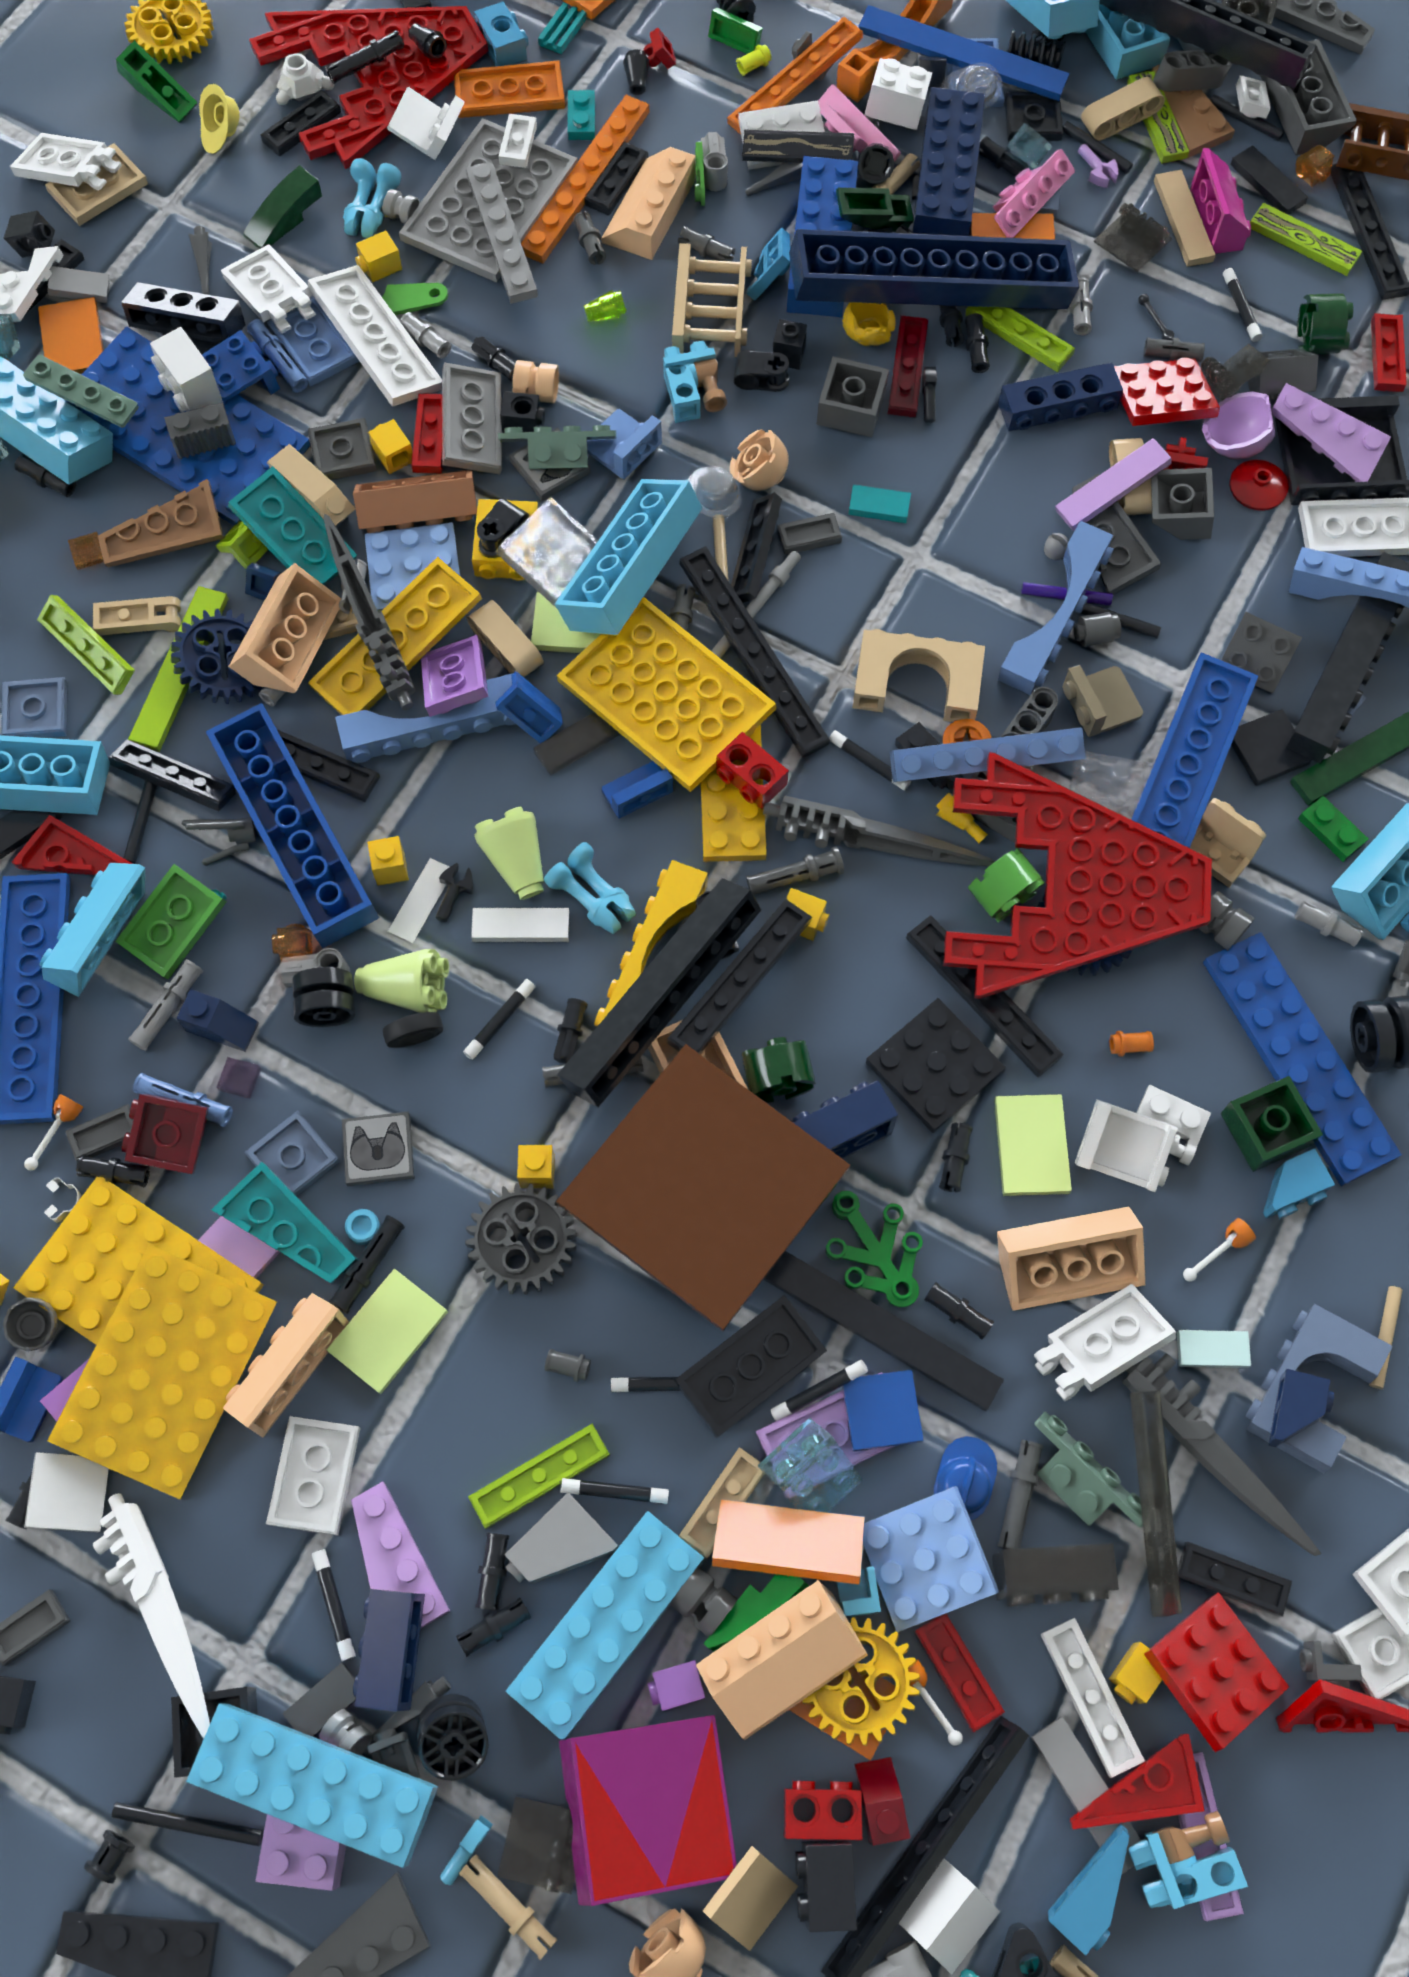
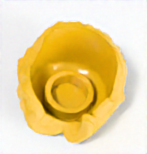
M849 302L842 319L846 334L863 346H880L891 340V332L895 330L896 326L895 315L892 310L888 309L885 303Z

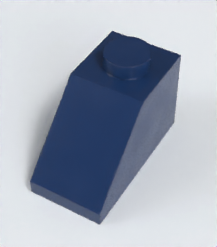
M190 989L176 1018L186 1032L246 1052L259 1024L257 1020L223 1000Z
M1290 1369L1285 1370L1280 1377L1269 1446H1279L1317 1423L1325 1415V1412H1331L1334 1392L1329 1391L1330 1379Z

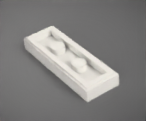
M473 908L471 938L473 942H569V908Z

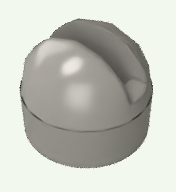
M1061 533L1051 534L1046 539L1044 545L1046 556L1054 560L1064 558L1068 538Z

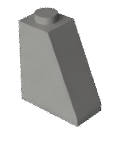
M568 1492L504 1555L510 1561L506 1566L507 1570L519 1583L526 1578L528 1582L534 1584L612 1555L618 1549V1545Z

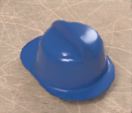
M965 1436L955 1439L947 1446L942 1456L934 1483L933 1495L957 1486L970 1520L978 1518L984 1513L990 1501L997 1475V1460L994 1451L986 1442L976 1437Z

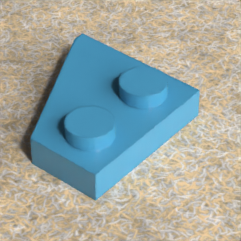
M782 227L763 247L760 260L753 273L758 279L746 292L753 300H756L778 275H784L791 265L789 257L790 234Z

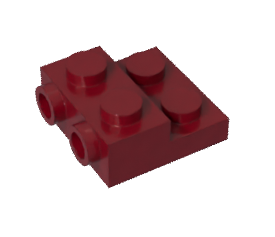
M145 1093L139 1094L138 1100L134 1099L130 1108L129 1119H134L131 1133L126 1132L122 1143V1152H126L124 1161L194 1174L209 1108Z

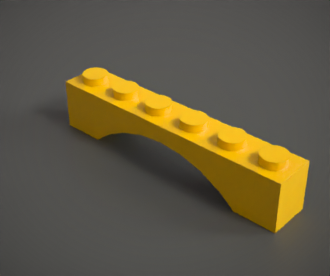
M674 860L671 861L668 870L662 869L657 881V887H660L656 897L650 896L644 912L647 914L644 924L639 923L634 931L632 941L635 944L631 952L626 951L620 963L622 973L618 980L613 979L607 993V997L610 998L606 1008L601 1007L599 1009L594 1026H598L644 972L651 952L665 933L696 910L697 900L701 894L705 893L708 886L707 872Z

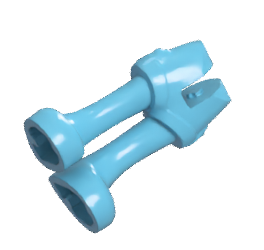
M358 158L354 159L350 167L351 176L357 183L358 190L353 203L348 204L344 210V232L347 235L357 236L361 226L362 237L369 238L376 233L377 228L383 222L381 209L386 193L390 189H396L399 186L402 176L399 169L389 163L381 164L376 175V171L371 163ZM377 181V187L374 197L371 201V204L367 205L369 195L371 191L374 189Z
M583 842L571 852L568 857L567 866L563 862L554 865L544 877V882L549 888L564 890L571 894L589 911L587 917L595 926H600L606 931L615 934L621 928V924L607 907L610 906L626 922H629L636 915V911L629 902V896L623 889L619 887L613 888L597 874L592 865L594 850L587 842ZM571 870L587 882L600 898L596 899L584 889L573 877Z

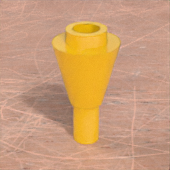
M950 793L936 805L940 810L936 816L963 831L965 830L979 844L987 837L988 834L974 822L971 814L952 812L953 796Z

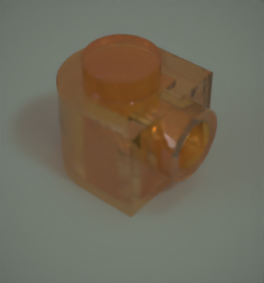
M1316 145L1297 158L1296 173L1299 178L1304 179L1311 187L1318 183L1321 184L1330 176L1335 156L1324 146Z
M290 924L284 928H277V934H272L273 953L279 954L281 962L284 957L313 954L311 930L305 928L302 924Z

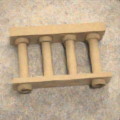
M679 243L672 347H678L681 354L684 353V343H690V340L735 342L734 357H737V354L741 351V346H746L747 328H742L745 277H751L752 259H746L747 247H741L740 262L696 260V256H691V244ZM695 271L739 274V284L694 282V279H690V274H695ZM694 294L738 296L737 307L692 305V302H688V297H693ZM692 317L736 319V330L691 328V325H686V319L692 320Z

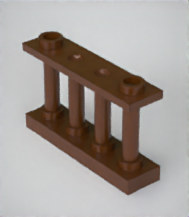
M1349 103L1357 122L1344 133L1351 137L1350 140L1345 139L1336 167L1409 180V114ZM1366 138L1376 140L1378 143L1374 145L1361 142V140ZM1389 143L1405 146V150L1390 148Z

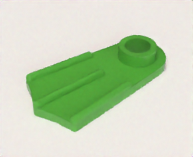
M702 141L696 142L695 147L697 184H694L695 202H700L701 206H705Z
M441 283L387 285L382 298L395 315L440 306L447 300L448 291Z

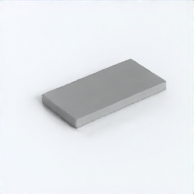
M444 362L442 368V465L500 475L502 470V442L498 440V433H502L500 419L501 372Z

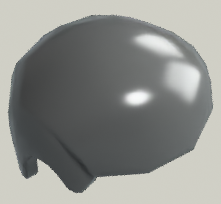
M25 1298L9 1307L3 1322L5 1338L13 1347L24 1351L38 1350L48 1345L53 1340L59 1327L56 1311L50 1303L40 1298Z

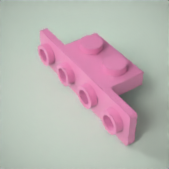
M834 84L818 100L820 114L827 120L824 125L829 131L835 133H854L853 152L857 150L861 153L869 144L882 143L892 152L894 162L901 155L900 150Z
M1062 149L1057 150L1042 166L1033 170L1027 168L1015 177L1017 182L1014 185L1008 186L999 194L1000 199L993 206L997 213L994 219L1007 238H1013L1074 174L1075 169Z

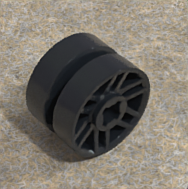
M317 967L300 971L293 976L294 1020L297 1023L310 1027H329L345 1024L355 1017L354 998L352 997L354 993L353 975L349 971L334 967Z
M448 1694L432 1700L422 1710L417 1721L416 1734L419 1756L424 1768L434 1777L446 1781L461 1780L477 1771L484 1762L488 1752V1736L484 1718L477 1704L465 1696Z

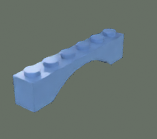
M1080 520L1067 544L1063 558L1067 573V593L1062 606L1045 626L1030 636L1014 642L1001 666L998 681L1028 695H1031L1036 686L1042 687L1049 673L1045 669L1048 662L1054 663L1062 648L1059 645L1062 636L1068 638L1075 624V621L1071 620L1075 612L1079 614L1082 612L1088 600V597L1085 596L1087 589L1095 588L1101 572L1097 570L1101 564L1107 565L1114 548L1110 547L1112 534Z
M1302 547L1294 567L1289 593L1317 600L1344 595L1369 596L1392 601L1409 608V572Z
M512 674L486 680L488 697L481 699L477 703H469L454 708L445 714L410 719L382 716L368 710H362L335 717L346 759L356 763H363L373 757L395 755L401 750L413 747L423 748L433 742L445 739L455 740L462 735L473 732L484 733L494 727L516 725L499 711L495 704L512 686Z
M1080 727L889 751L893 782L987 771L989 752L996 753L1022 767L1086 759L1083 729Z

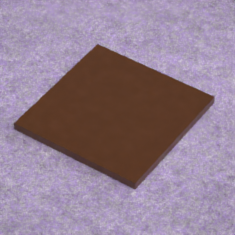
M685 1044L556 1202L723 1332L846 1174L850 1164Z

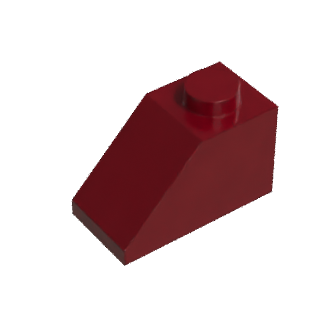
M891 1757L855 1763L858 1788L862 1790V1809L869 1844L875 1846L911 1839L903 1798Z

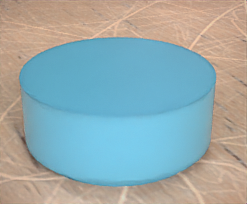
M359 1209L348 1216L345 1222V1231L354 1243L367 1245L381 1225L379 1219L372 1211Z

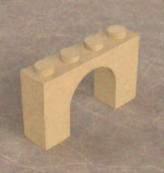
M864 629L852 708L883 712L887 681L890 675L901 666L916 663L927 665L936 670L946 684L947 694L943 721L975 720L979 704L985 646L977 645L973 642L946 641L938 637L931 639L916 637L909 633L894 634L880 629Z

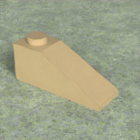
M288 444L266 462L270 468L274 466L323 519L324 514L330 516L335 526L340 524L355 510V507L341 490L292 445Z

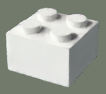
M880 58L864 116L917 130L932 73L919 66L910 67L900 64L895 59L885 60Z
M182 327L150 343L154 353L151 360L160 373L158 375L159 381L167 392L172 390L174 393L173 400L182 413L223 402L211 367Z

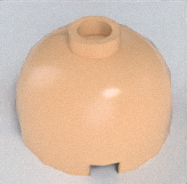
M760 429L748 435L737 448L740 451L737 459L735 460L733 457L731 459L730 473L736 481L751 490H767L780 483L785 476L789 460L787 449L780 438L771 430L765 432L763 429Z
M675 1908L670 1909L659 1916L644 1932L643 1935L650 1939L644 1944L642 1950L635 1946L629 1961V1970L634 1977H701L706 1953V1944L702 1930L685 1910L681 1909V1913H679Z

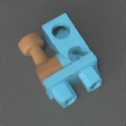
M698 341L690 345V352L681 354L676 346L664 349L663 375L670 396L675 423L700 418V396L697 390L699 387H704L706 393L703 396V402L707 411L718 412L725 408L727 405L725 393L717 387L718 362L715 359L714 348H708L704 341Z
M1218 1811L1206 1814L1204 1817L1205 1824L1184 1829L1165 1826L1156 1831L1144 1833L1146 1839L1138 1841L1128 1848L1136 1870L1155 1864L1160 1879L1141 1885L1150 1908L1163 1907L1170 1904L1173 1909H1177L1187 1904L1248 1887L1236 1853L1231 1847L1196 1859L1193 1851L1194 1847L1209 1840H1212L1216 1846L1230 1842L1227 1830Z

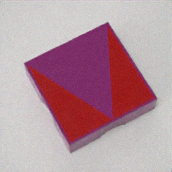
M715 1715L559 1740L565 1796L571 1811L573 1824L571 1846L579 1905L595 1906L723 1881L735 1869L737 1862Z

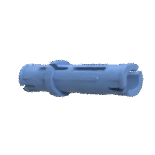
M255 319L251 321L247 326V332L259 345L263 355L270 359L294 392L303 391L308 386V379L281 347L279 338L270 333L262 320Z
M140 1073L133 1084V1091L136 1094L145 1093L208 1107L206 1120L219 1124L222 1127H225L231 1119L233 1112L231 1106L210 1100L204 1093L197 1092L195 1094L150 1077L145 1073Z

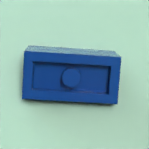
M515 671L511 675L512 686L495 702L496 708L543 745L563 725L561 709Z
M652 761L603 785L602 793L618 819L672 793L673 777L666 768L661 770Z
M15 1356L0 1387V1431L24 1441L33 1442L48 1412L40 1400L62 1382L63 1377Z

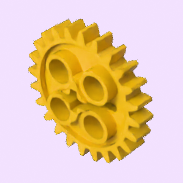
M137 0L139 7L131 6L132 13L126 14L128 21L124 22L128 41L132 43L135 40L152 58L156 57V61L159 64L163 58L167 59L168 64H171L173 58H177L181 63L182 56L185 55L192 59L191 52L194 51L200 54V46H208L207 39H212L211 31L214 30L210 10H208L205 2L201 3V0Z
M852 1617L850 1625L861 1644H867L874 1649V1656L870 1662L866 1664L857 1662L853 1666L860 1676L868 1675L865 1683L879 1703L880 1709L875 1711L858 1686L850 1687L854 1680L848 1670L843 1672V1679L838 1685L830 1686L826 1684L802 1700V1703L815 1705L808 1714L811 1719L819 1716L823 1717L819 1725L821 1731L826 1730L832 1725V1738L834 1740H837L842 1732L846 1733L848 1745H852L855 1735H860L862 1744L867 1746L869 1735L874 1734L877 1741L882 1743V1730L886 1729L895 1736L896 1731L893 1723L895 1721L904 1725L908 1723L902 1712L904 1709L908 1711H915L916 1709L908 1701V1697L919 1696V1690L911 1687L910 1683L919 1680L920 1675L908 1670L917 1663L915 1658L904 1659V1655L909 1650V1645L907 1643L898 1647L895 1645L899 1637L898 1632L895 1631L886 1637V1625L884 1623L875 1631L872 1630L870 1618L866 1619L863 1628H859L855 1617ZM883 1676H888L896 1682L895 1691L889 1696H881L875 1691L877 1680ZM853 1698H858L865 1703L864 1714L857 1719H851L845 1714L846 1703Z

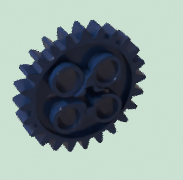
M215 609V615L212 617L204 610L203 619L200 620L195 615H192V625L183 622L182 632H175L176 642L171 644V651L174 652L171 654V663L175 664L174 674H181L180 684L183 685L190 682L189 693L200 690L201 700L209 694L212 695L213 703H216L219 697H223L226 704H229L230 696H234L238 702H242V693L253 697V687L262 690L261 686L253 685L228 667L240 644H233L230 641L239 640L242 642L254 620L244 623L243 613L235 619L232 618V610L229 609L226 616H221L219 609ZM217 633L223 635L227 680L222 679L221 658L218 653L219 641ZM200 641H208V642H210L211 644L205 646V645L199 644L198 642H200ZM211 668L215 672L205 673L202 669Z

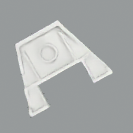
M58 246L36 248L28 271H9L0 274V323L20 322L38 296L37 287L41 282L48 281L51 276L50 267L54 261L59 263L63 258V253Z

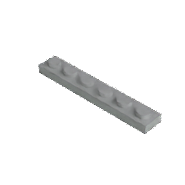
M493 162L467 167L466 175L510 303L538 297L537 288Z

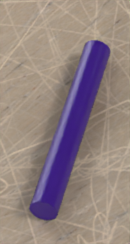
M1023 582L1021 594L1062 600H1065L1067 588L1026 582ZM1088 590L1085 593V596L1088 597L1087 603L1109 606L1112 604L1113 594Z

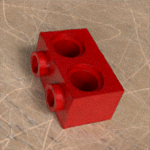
M741 732L716 756V772L719 778L726 784H733L748 803H755L761 809L764 808L765 803H769L787 786L789 770L744 732ZM735 760H741L745 762V764L735 765L732 762ZM762 779L767 781L768 783L765 785H759L755 783V781Z
M792 1781V1788H784V1838L862 1840V1790L853 1789V1782L830 1781V1789H815V1781ZM800 1798H808L814 1805V1813L807 1821L796 1819L793 1813L794 1804ZM840 1798L848 1800L852 1808L850 1817L843 1822L836 1821L831 1813L833 1803Z

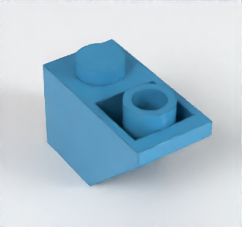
M1315 1148L1285 1161L1275 1171L1263 1211L1266 1219L1276 1214L1279 1219H1282L1298 1211L1296 1206L1307 1201L1308 1205L1312 1206L1328 1197L1326 1192L1335 1183Z

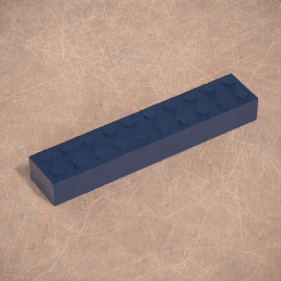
M797 229L789 251L796 301L1068 309L1079 289L1070 240Z

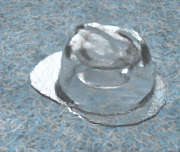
M980 62L951 73L941 83L940 88L985 94L983 109H986L999 98L1002 90V81L996 68L991 64Z
M707 466L695 470L689 476L688 481H690L702 506L700 512L706 516L726 518L740 508L742 501L741 492L735 478L728 470L716 466Z

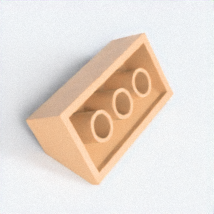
M669 147L646 158L604 232L601 243L652 260L696 180V155Z
M294 563L275 580L228 667L253 685L295 693L340 609L339 602L341 598Z
M1130 1207L997 1231L999 1261L1013 1311L1118 1291L1130 1284H1133L1135 1287L1145 1285L1143 1226Z
M313 1293L307 1299L303 1298L298 1302L292 1312L294 1317L286 1327L281 1326L274 1333L270 1340V1344H272L263 1356L259 1355L253 1360L248 1368L249 1375L241 1385L236 1384L225 1398L228 1402L223 1409L262 1438L327 1355L326 1349L349 1323L338 1308Z
M818 1580L697 1663L696 1666L712 1698L741 1738L746 1740L868 1656L833 1593Z

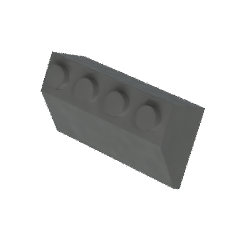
M1319 39L1308 41L1316 46L1305 74L1295 88L1283 86L1276 80L1260 75L1262 81L1266 83L1267 93L1295 155L1321 151L1352 128L1357 122Z

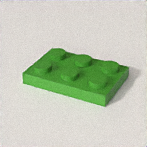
M173 864L115 942L162 977L169 980L227 901Z

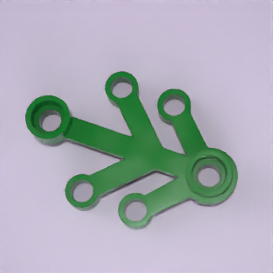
M851 1191L837 1193L832 1202L834 1215L841 1220L849 1221L867 1250L848 1246L840 1238H832L826 1245V1255L834 1261L845 1259L878 1267L886 1278L865 1275L861 1268L850 1267L844 1275L845 1285L850 1289L864 1288L884 1293L887 1300L893 1306L899 1308L911 1306L919 1295V1286L912 1277L916 1254L920 1251L923 1244L922 1237L916 1232H908L904 1235L901 1241L904 1253L898 1272L890 1259L897 1226L901 1223L904 1216L902 1207L895 1203L885 1207L882 1215L884 1226L879 1243L859 1212L860 1202L857 1195ZM845 1198L849 1199L853 1206L848 1209L843 1208L840 1205V1201ZM889 1210H896L899 1213V1218L892 1220L887 1216V1212ZM914 1238L918 1246L916 1248H909L906 1245V1240ZM838 1244L842 1247V1252L837 1255L833 1254L830 1251V1246ZM857 1273L861 1277V1281L856 1284L849 1281L848 1275ZM899 1284L906 1285L908 1293L900 1295L896 1291V1286Z

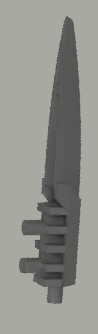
M324 514V523L332 554L345 592L358 621V624L355 625L358 634L369 650V655L375 663L374 667L380 676V681L386 689L389 699L396 702L399 701L403 710L411 709L414 704L410 696L416 692L388 623L383 613H378L358 567L330 516Z
M784 796L781 805L767 802L764 806V815L778 818L775 830L782 831V827H786L784 838L787 841L796 840L799 829L804 831L803 838L809 839L810 832L816 833L815 845L819 848L827 847L830 836L835 838L834 845L840 846L842 840L847 847L856 849L864 847L908 857L957 864L990 866L994 863L991 858L908 829L863 818L856 812L789 796Z
M1166 1353L1155 1364L1152 1363L1153 1361L1149 1357H1146L1139 1364L1137 1363L1125 1370L1128 1375L1122 1383L1212 1475L1247 1506L1311 1555L1318 1556L1321 1554L1284 1506L1239 1456L1219 1437L1216 1431L1206 1421L1197 1420L1202 1411L1197 1406L1194 1407L1190 1401L1202 1389L1195 1381L1190 1380L1179 1391L1175 1387L1176 1384L1164 1376L1176 1364L1170 1355Z

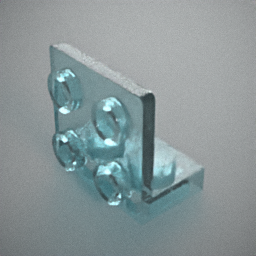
M810 1417L757 1465L762 1473L783 1491L795 1509L829 1513L862 1482L861 1476L833 1436Z

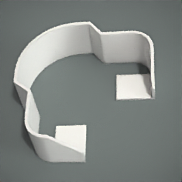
M54 1178L46 1185L53 1193L59 1188L58 1182H63L69 1189L75 1188L77 1192L76 1204L82 1197L80 1191L73 1184H66L60 1178ZM51 1205L44 1213L51 1220L59 1223L67 1217L70 1211H63L57 1218L53 1219L51 1216L58 1210Z

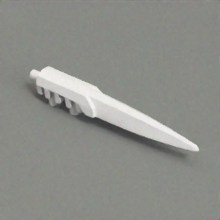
M121 1493L114 1494L108 1499L112 1511L100 1520L102 1527L107 1528V1530L103 1532L104 1536L93 1543V1547L100 1555L110 1549L112 1554L119 1557V1561L116 1563L117 1566L108 1571L105 1577L111 1585H115L123 1580L124 1585L131 1587L130 1591L135 1603H138L163 1664L185 1708L204 1739L210 1726L206 1703L186 1628L168 1581L169 1576L140 1507L137 1504L125 1503Z

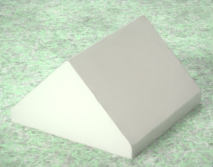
M943 1859L899 1924L952 1975L1000 1911L974 1884L946 1859Z

